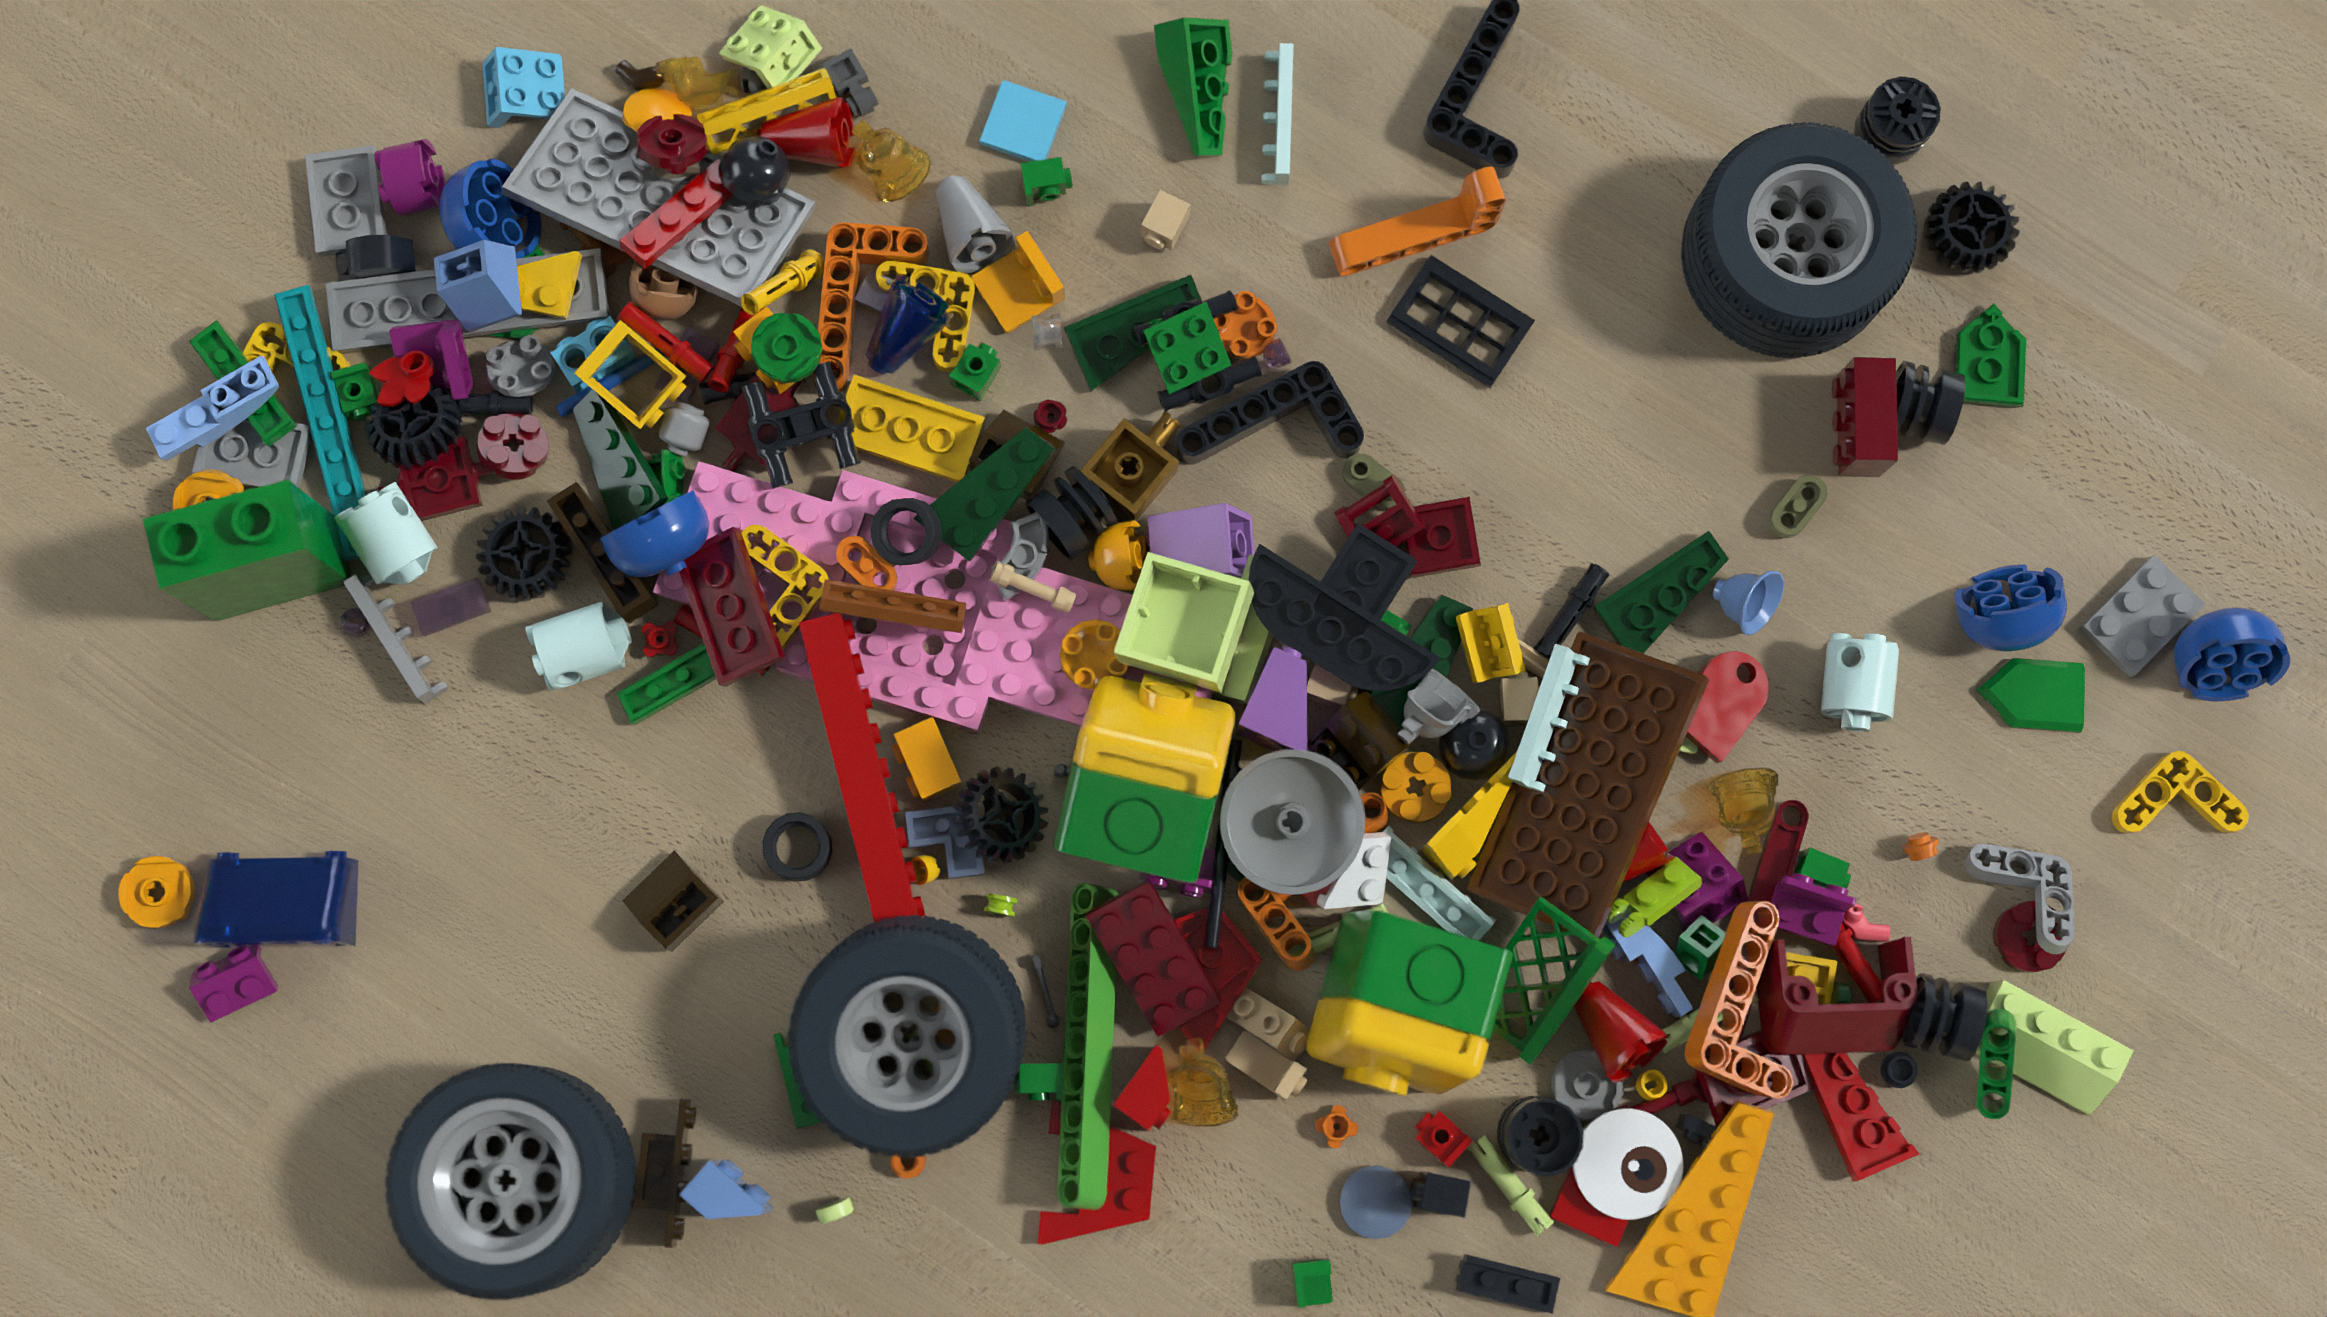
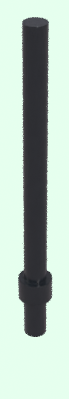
M1231 739L1221 779L1223 789L1220 814L1226 791L1236 775L1242 770L1239 767L1242 748L1241 740ZM1220 814L1204 948L1217 950L1219 945L1229 859L1221 836Z

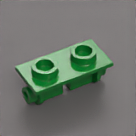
M662 449L661 453L652 454V460L648 461V464L669 497L664 504L684 495L683 478L685 476V465L683 463V456Z

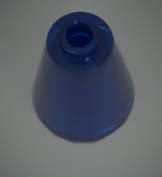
M898 275L891 283L866 351V357L869 360L868 365L874 371L883 375L886 372L895 373L947 326L954 316L953 312H946L949 305L936 292L918 282L916 287L907 284L909 280L907 276Z

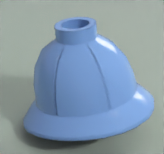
M1768 571L1762 575L1750 573L1734 575L1727 581L1718 580L1714 588L1713 598L1720 601L1721 608L1726 616L1739 624L1743 634L1753 635L1764 627L1776 611L1784 592V578L1778 571Z

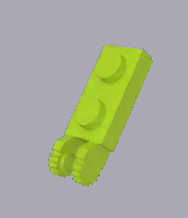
M1676 856L1668 864L1664 865L1623 896V899H1617L1611 908L1606 922L1611 925L1615 924L1618 920L1632 912L1627 919L1625 918L1622 921L1618 931L1624 938L1633 936L1634 933H1637L1643 927H1649L1700 888L1702 885L1701 877Z

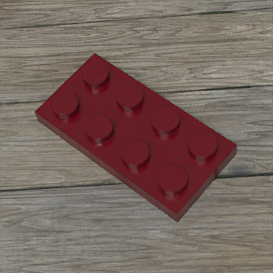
M731 527L707 539L698 552L684 560L687 567L679 570L718 685L726 687L786 657L740 529Z
M1149 878L1086 912L1087 920L1157 1037L1221 1004L1219 995Z

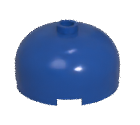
M491 158L486 161H476L456 171L446 182L439 202L440 220L446 236L456 249L482 240H488L515 246L516 259L532 253L538 245L541 236L540 212H533L532 208L504 196L502 193L503 184L514 170L506 163ZM527 216V230L523 238L522 230L516 221Z
M693 490L601 537L600 540L608 558L621 572L633 577H650L665 570L667 576H670L687 567L684 560L694 555L704 545L709 532V518L699 496Z
M2026 564L2003 566L1973 576L1971 579L1975 585L1965 589H1957L1954 595L1958 620L1964 633L1979 646L1995 651H2020L2045 642L2060 628L2067 610L2062 576L2057 571L2048 567L2043 572L2028 571ZM1998 580L2008 582L2012 602L2009 601L2008 596L2003 595L2002 585ZM1973 596L1977 615H1974V610L1970 607Z
M2233 607L2209 612L2190 623L2177 640L2174 650V663L2181 687L2192 691L2194 698L2205 701H2231L2249 697L2248 690L2261 686L2266 682L2270 686L2278 682L2286 674L2290 666V655L2284 636L2273 620L2252 609ZM2228 667L2231 681L2224 684L2227 679L2224 668Z

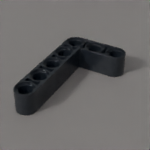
M1492 0L1432 107L1423 131L1424 139L1431 147L1476 170L1494 167L1498 179H1504L1512 172L1518 157L1516 145L1509 139L1465 116L1514 29L1520 11L1517 0ZM1504 11L1509 14L1510 18H1499L1495 12ZM1489 39L1495 46L1485 47L1479 40ZM1474 67L1478 70L1479 74L1469 75L1464 71V68ZM1458 95L1464 102L1461 104L1452 103L1448 96ZM1435 123L1444 124L1447 126L1448 131L1437 132L1432 125ZM1473 139L1477 142L1478 147L1469 148L1464 145L1462 140ZM1493 155H1504L1509 162L1506 164L1497 163Z
M1310 361L1185 427L1177 436L1176 452L1180 460L1186 464L1194 465L1200 463L1304 406H1307L1331 450L1340 458L1348 459L1359 452L1364 439V432L1328 368L1319 361ZM1314 374L1321 379L1322 383L1319 386L1312 387L1306 384L1304 377ZM1280 390L1287 391L1291 395L1292 400L1287 403H1280L1274 398V393ZM1324 404H1333L1338 408L1339 413L1335 416H1327L1322 412L1321 407ZM1252 406L1258 408L1262 415L1257 419H1249L1244 415L1243 411L1247 407ZM1217 423H1226L1231 427L1232 431L1228 435L1222 436L1216 434L1213 427ZM1342 433H1350L1355 437L1356 443L1351 446H1345L1341 444L1338 436ZM1188 439H1196L1201 443L1202 447L1198 451L1189 452L1183 447V443Z

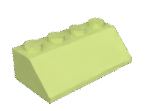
M2005 980L1991 982L1986 991L1987 1013L1994 1009H2004L2013 1014L2017 1023L2013 1075L2084 1114L2091 1115L2118 1084L2133 1054V1050ZM2000 1027L1991 1029L1993 1033L1998 1035L2008 1033ZM1980 1041V1044H1979V1046H1978V1048H1977V1051H1976V1053H1975V1054H1977V1055H1979V1056H1980L1981 1041ZM1991 1061V1063L1999 1067L2005 1066L2000 1061Z

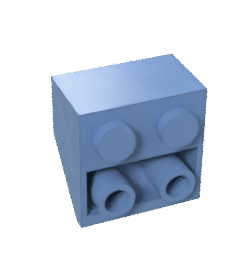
M482 240L434 258L437 292L467 331L473 332L522 315L515 247Z
M724 1159L709 1160L679 1194L706 1219L762 1215L770 1213L774 1208L768 1203L771 1196L758 1184L748 1185L741 1179L744 1172L729 1159L726 1161Z

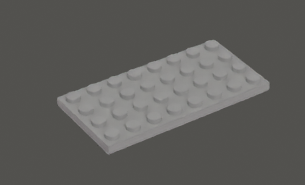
M571 88L503 184L502 193L504 196L622 250L620 248V239L698 175L670 179L657 177L653 172L652 165L639 158L637 146L638 133L623 123V112ZM707 152L698 162L699 174L717 159L721 160L722 158ZM787 188L784 189L778 201L770 205H763L764 201L755 199L750 204L733 195L654 261L652 265L742 307L740 300L744 294L751 292L772 278L814 212L815 201Z

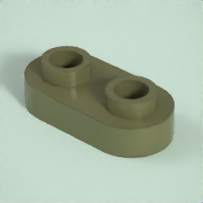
M1362 453L1350 456L1345 461L1342 470V477L1346 485L1362 497L1383 485V480L1393 474L1372 457ZM1362 465L1366 468L1367 473L1365 475H1358L1355 473L1354 468ZM1396 477V478L1399 480V482L1401 483V485H1402V487H1403V490H1404V493H1405V487H1404L1403 482H1402L1398 477ZM1390 496L1375 507L1386 511L1396 505V503Z
M1814 475L1800 477L1772 510L1769 516L1771 530L1782 538H1792L1798 535L1827 498L1825 483ZM1802 490H1808L1812 494V499H1804L1801 494ZM1787 516L1790 518L1791 526H1784L1781 523V517Z

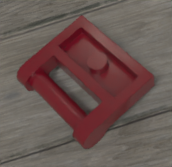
M1393 474L1384 479V484L1347 508L1342 506L1334 512L1339 524L1349 538L1356 527L1354 519L1391 496L1396 505L1364 524L1365 528L1392 545L1398 546L1426 527L1404 493L1401 483Z

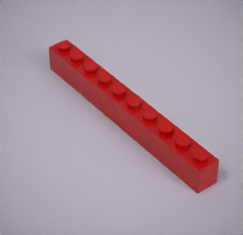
M834 613L799 622L874 922L877 923L879 920L893 919V917L904 915L906 917L909 915L924 917L926 914L921 896L914 897L911 883L917 882L913 862H905L902 848L908 847L903 826H896L893 815L900 812L895 792L888 793L885 779L891 778L886 757L879 758L876 744L882 743L877 722L870 724L867 712L868 709L873 708L872 699L868 687L861 688L858 676L864 674L860 653L853 654L850 640L856 639L851 618L844 620L843 614Z

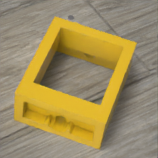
M621 320L574 373L640 430L644 425L651 429L664 414L659 409L668 398L674 402L687 387L682 383L686 375ZM626 338L673 377L640 417L593 378L594 374Z

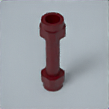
M1687 1079L1672 1085L1670 1091L1655 1100H1646L1632 1107L1624 1105L1619 1108L1638 1109L1653 1114L1677 1103L1679 1106L1686 1105L1696 1100L1697 1094L1693 1084Z

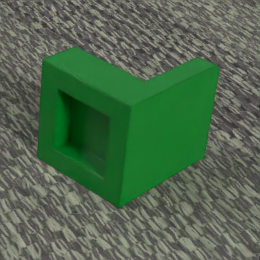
M1330 1259L1291 1262L1297 1308L1328 1304L1333 1301Z

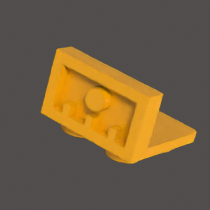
M1028 231L1016 237L1017 249L971 277L979 293L1006 333H1011L1065 300L1063 284Z

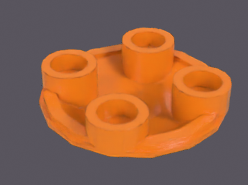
M1242 291L1238 294H1233L1238 311L1214 319L1227 355L1235 359H1248L1254 355L1255 357L1259 356L1273 342L1277 331L1275 317L1270 307L1252 292Z

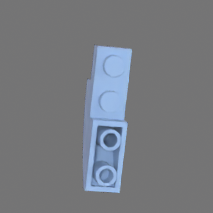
M261 355L200 390L203 396L150 425L146 430L159 457L168 461L196 444L204 447L236 427L259 409L276 392L279 385L265 357Z
M1632 913L1627 914L1615 924L1611 925L1605 922L1603 931L1608 939L1616 944L1611 952L1612 956L1616 960L1621 958L1623 963L1630 962L1635 958L1639 960L1640 963L1637 965V969L1647 983L1652 982L1659 992L1656 999L1666 1014L1672 1013L1675 1018L1692 1010L1693 1007L1674 979V977L1686 969L1667 944L1647 926L1634 933L1633 936L1624 938L1619 933L1618 928L1625 918L1627 919Z

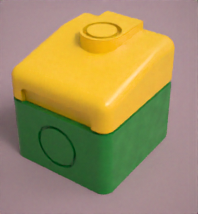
M1145 673L1142 683L1116 676L1101 678L1092 694L1079 731L1053 847L1060 852L1182 882H1196L1235 724L1236 713L1233 707L1224 702L1195 696L1197 685Z
M1378 910L1343 913L1320 992L1323 1000H1318L1306 1042L1307 1052L1316 1060L1345 1068L1342 1079L1402 1096H1406L1408 1087L1425 1093L1444 1094L1476 1078L1482 1070L1489 1045L1486 1040L1491 1038L1514 953Z

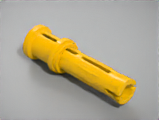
M805 250L796 261L786 262L781 267L779 274L765 281L751 292L744 294L740 300L742 308L748 314L755 315L761 309L791 290H803L810 280L823 277L824 258L815 250ZM815 263L814 267H812L811 269L808 268L809 265ZM775 288L774 291H772L771 293L767 294L768 291H770L771 289Z

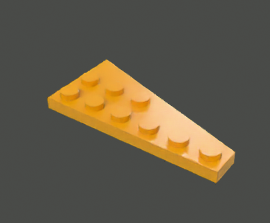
M1740 1101L1734 1103L1711 1136L1712 1139L1706 1148L1691 1164L1689 1172L1667 1204L1658 1211L1646 1228V1233L1639 1243L1624 1259V1264L1615 1277H1612L1605 1286L1607 1292L1692 1317H1714L1774 1117L1773 1111Z

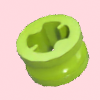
M987 893L986 898L989 900V904L984 907V912L1015 917L1012 907L1018 903V899Z

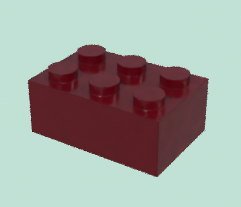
M1853 357L1832 381V397L1837 398V411L1833 413L1832 428L1834 432H1837L1838 445H1835L1833 449V464L1838 465V476L1880 477L1898 461L1896 358Z

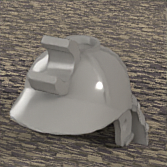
M1431 669L1422 677L1421 682L1415 689L1408 691V699L1404 706L1405 721L1401 725L1404 729L1397 736L1407 745L1418 735L1422 738H1437L1448 733L1458 723L1462 724L1468 718L1471 719L1476 716L1480 709L1459 687L1436 670Z

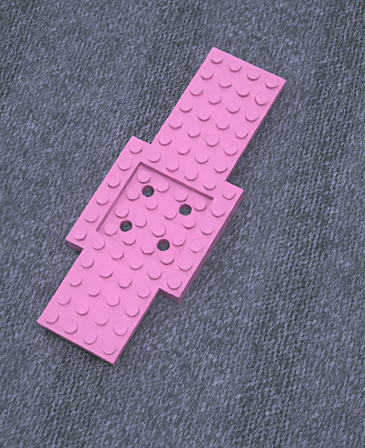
M698 461L688 492L694 490L707 512L709 518L707 539L731 527L739 528L742 534L743 530L753 524L761 525L823 568L829 580L858 585L860 584L840 566L837 560L836 549L838 544L846 537L860 536L874 547L870 531L873 517L882 505L891 500L914 498L925 501L928 505L936 500V498L842 470L832 502L784 487L772 489L771 483ZM900 511L895 514L889 521L887 529L891 545L904 553L913 552L920 548L926 535L925 527L913 519L917 515L914 512ZM1003 519L971 562L941 540L939 548L926 561L920 564L896 565L894 567L898 575V584L894 591L965 602L966 609L962 634L875 619L877 621L876 629L870 634H862L857 630V624L863 617L843 614L844 620L851 618L856 639L850 640L853 654L860 653L864 668V674L858 675L861 688L868 687L872 701L926 718L933 717L936 721L977 734L980 733L990 699L1081 727L1094 690L1079 687L1068 679L1061 667L1059 656L1062 640L1072 627L1087 620L1098 619L1111 622L1121 630L1133 595L1042 567L1034 579L1035 581L1054 589H1058L1061 586L1076 593L1069 613L1051 608V602L1024 591L1004 602L998 585L989 581L992 573L991 567L997 561L1000 562L1004 559L1012 544L1013 532L1011 521ZM763 534L759 537L752 535L749 538L752 544L750 549L753 550L756 546L762 548L768 554L763 558L767 561L771 551L778 544L774 543V547L771 549L763 542ZM852 551L849 554V560L858 561L861 558V552ZM789 553L780 554L775 561V566L780 571H788L795 564L794 556ZM750 558L770 611L789 585ZM665 570L660 572L653 593L657 596L691 606L679 571L670 576H667ZM957 571L965 576V583L961 588L951 589L945 584L946 577L951 572ZM817 574L814 578L808 576L805 579L808 587L802 594L799 589H796L794 594L801 596L809 604L811 599L806 594L812 587L819 589L822 586L819 581L820 575ZM882 574L877 575L874 583L876 585H883L887 577ZM795 601L786 603L782 609L783 617L788 620L797 619L802 613L801 605ZM819 603L807 620L834 614L835 612L819 610ZM777 617L774 618L773 622L778 626L776 632L778 633L782 627L787 633L790 628L783 625ZM799 630L783 651L786 658L778 661L775 667L781 673L814 683L801 630ZM938 637L943 641L944 646L939 654L929 655L924 651V643L928 638ZM1130 665L1126 673L1121 677L1141 683L1145 673L1173 679ZM1197 686L1195 696L1211 699L1213 691Z

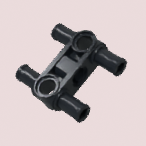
M1231 290L1226 293L1204 301L1200 298H1194L1181 302L1178 305L1165 309L1161 313V317L1158 318L1164 321L1177 315L1179 310H1188L1205 301L1208 304L1213 319L1236 312L1238 308ZM1153 320L1133 326V331L1140 347L1148 344L1143 330L1149 328L1148 323ZM1255 355L1212 374L1218 381V389L1215 393L1205 392L1201 387V380L1171 394H1168L1167 389L1158 391V398L1164 412L1192 401L1194 404H1202L1231 393V390H1234V386L1262 376Z
M831 362L819 364L812 372L819 397L816 399V402L778 413L770 409L763 381L741 387L751 416L748 418L747 424L757 456L760 459H764L772 489L794 483L793 479H791L784 453L787 452L788 448L826 437L828 440L831 439L840 469L861 463L852 433L855 432V425L846 395L838 390ZM832 406L840 407L845 414L843 423L839 425L829 423L825 417L826 410ZM763 426H771L776 430L778 438L772 444H763L757 437L758 430Z

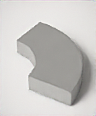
M1037 512L1011 522L1013 532L1011 548L1004 559L1000 561L1003 564L1006 563L1015 567L1013 572L1033 580L1037 577L1044 564L1049 544L1048 525ZM1010 585L1006 588L998 586L1004 602L1022 592V590Z

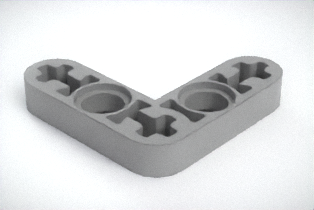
M1978 844L1971 849L1965 858L1964 865L1972 877L1983 881L2035 889L2037 942L2048 953H2063L2075 936L2073 880L2071 866L2068 862L2054 855L1989 844ZM1978 857L1983 858L1984 863L1988 866H1982V861L1979 860ZM2016 861L2021 863L2026 868L2027 873H2015L2010 868L2009 862ZM2049 869L2053 870L2055 876H2058V879L2054 883V886H2051L2053 883V874L2052 872L2048 871ZM2046 899H2057L2062 904L2063 910H2052L2046 904ZM2055 923H2058L2056 926V936L2062 938L2060 941L2055 940V935L2050 933Z

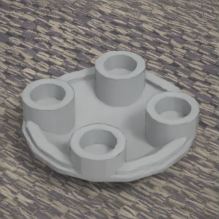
M531 335L525 336L520 340L508 341L501 346L492 347L486 354L487 363L485 371L487 380L495 390L506 396L524 397L543 390L553 379L556 369L554 358L550 351L540 343L537 337Z

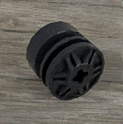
M1899 76L1886 80L1876 88L1855 120L1854 134L1857 137H1862V140L1868 141V144L1874 145L1875 149L1878 148L1879 152L1883 153L1884 157L1888 158L1891 164L1896 165L1907 162L1920 151L1940 122L1941 107L1938 98L1927 84L1916 78Z
M1903 360L1896 370L1897 429H1900L1903 436L1909 437L1919 423L1920 439L1945 445L1950 440L1959 420L1965 395V375L1939 369L1929 382L1928 366L1920 364L1915 369L1913 362Z
M1074 466L1065 471L1071 486L1061 477H1057L1054 480L1060 496L1056 498L1046 489H1042L1025 503L1030 514L1037 512L1047 523L1050 541L1069 560L1074 559L1089 547L1083 530L1087 528L1096 536L1104 531L1097 519L1106 527L1118 523L1108 499L1100 488Z
M1918 974L1916 977L1917 999L1902 1035L1904 1046L1913 1049L1920 1046L1922 1051L1932 1052L1939 1045V1051L1942 1056L1970 1061L1977 1051L1984 1032L1987 1017L1986 991L1983 987L1962 982L1955 983L1950 990L1949 983L1945 978L1940 977L1934 980L1932 975Z
M1526 1096L1517 1099L1504 1109L1497 1123V1141L1501 1153L1512 1165L1534 1175L1554 1176L1565 1172L1577 1161L1583 1149L1584 1132L1580 1119L1569 1106L1554 1099L1541 1096ZM1538 1128L1540 1132H1543V1138L1534 1141V1138L1529 1136V1132L1531 1129L1537 1130Z

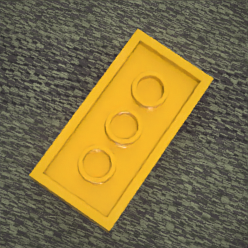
M853 375L846 399L855 425V432L852 433L856 450L953 482H958L967 475L970 467L968 460L978 444L986 421L985 417ZM842 409L838 416L836 425L843 423L845 419V414Z

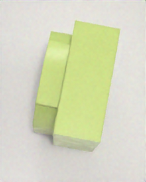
M1148 552L1114 649L1115 656L1120 663L1221 693L1254 595L1250 581Z

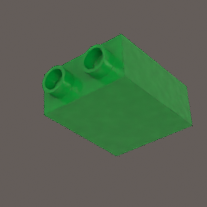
M288 479L143 518L158 588L215 621L345 586L343 583L345 580L352 577L349 563L344 558L333 514Z

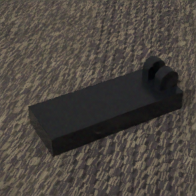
M1467 1254L1463 1255V1260L1459 1262L1460 1273L1456 1276L1455 1280L1457 1282L1456 1290L1553 1314L1560 1283L1559 1277Z

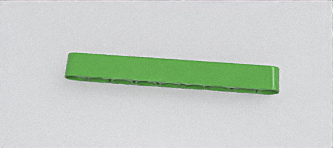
M1083 882L1075 887L1071 897L1057 1194L1059 1202L1063 1207L1096 1210L1104 1204L1107 1194L1116 967L1087 920L1086 912L1117 896L1118 893L1114 888Z

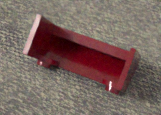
M1902 937L1878 945L1882 979V1003L1818 1005L1817 990L1811 980L1804 976H1788L1784 939L1772 941L1757 983L1762 1041L1766 1049L1774 1055L1785 1056L1878 1053L1897 1047L1918 995L1911 937Z

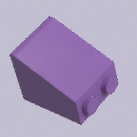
M1227 503L1148 516V527L1145 531V537L1150 547V553L1240 579L1249 554L1254 555L1255 553L1252 515Z
M1282 646L1281 649L1273 648L1238 724L1237 735L1272 751L1307 749V661L1300 659L1302 656L1300 652L1287 646Z

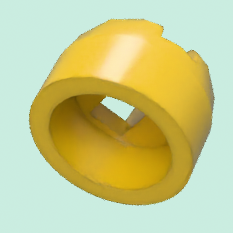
M922 855L911 859L917 882L914 883L917 885L931 883L939 876L940 868L937 867L936 862L938 861L934 857Z
M1651 1069L1638 1076L1635 1089L1641 1098L1655 1100L1666 1093L1667 1081L1661 1072ZM1653 1080L1656 1087L1647 1090L1645 1084Z

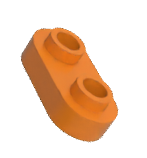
M849 536L838 544L836 549L837 560L840 566L857 583L863 586L893 591L896 589L898 575L891 563L882 558L876 549L864 538ZM852 551L861 552L862 555L858 561L849 560V554ZM882 574L887 577L883 585H876L874 583L877 575Z

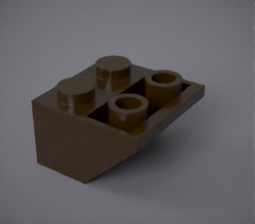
M1003 410L985 430L968 460L970 470L972 471L1027 427L1056 449L1020 496L1028 501L1037 494L1065 441Z
M1365 690L1346 703L1307 741V748L1309 751L1323 755L1339 765L1353 780L1358 791H1360L1390 766L1413 743L1411 742L1407 745L1397 736L1401 729Z
M675 850L622 900L642 926L666 950L671 952L724 902Z

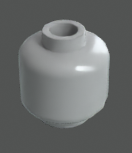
M678 402L676 407L672 406L666 410L659 431V437L662 441L668 443V451L687 456L688 450L698 451L702 448L709 427L708 418L703 416L705 410L682 402Z

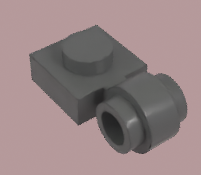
M852 49L821 64L822 69H826L838 97L849 92L850 96L845 98V102L848 103L853 117L858 115L863 117L874 111L873 107L878 105V101L869 86L864 89L861 86L868 82V76Z

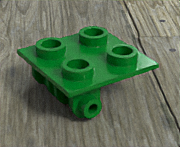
M1206 301L1164 321L1161 318L1155 319L1148 323L1149 328L1143 330L1168 394L1232 366Z

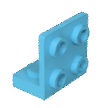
M495 47L482 62L487 127L501 128L512 116L550 119L565 98L562 57L560 54Z

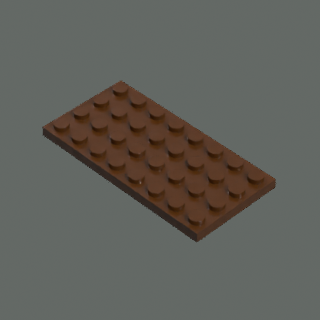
M1578 631L1571 650L1576 654L1590 658L1588 666L1576 663L1569 684L1579 688L1578 695L1566 693L1558 718L1568 722L1566 729L1554 726L1546 751L1556 755L1555 761L1543 760L1536 781L1546 785L1544 792L1519 786L1513 781L1466 890L1527 916L1535 902L1542 897L1599 938L1710 679L1697 672ZM1540 910L1535 920L1554 927L1553 918Z

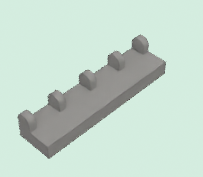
M370 573L363 578L353 575L345 580L343 583L417 699L426 704L445 692L448 686L444 681L431 687L421 671L432 663L428 655L415 661L403 643L404 640L413 635L411 628L405 627L396 632L387 618L385 612L395 606L393 600L388 598L378 603L368 587L374 584L375 581Z

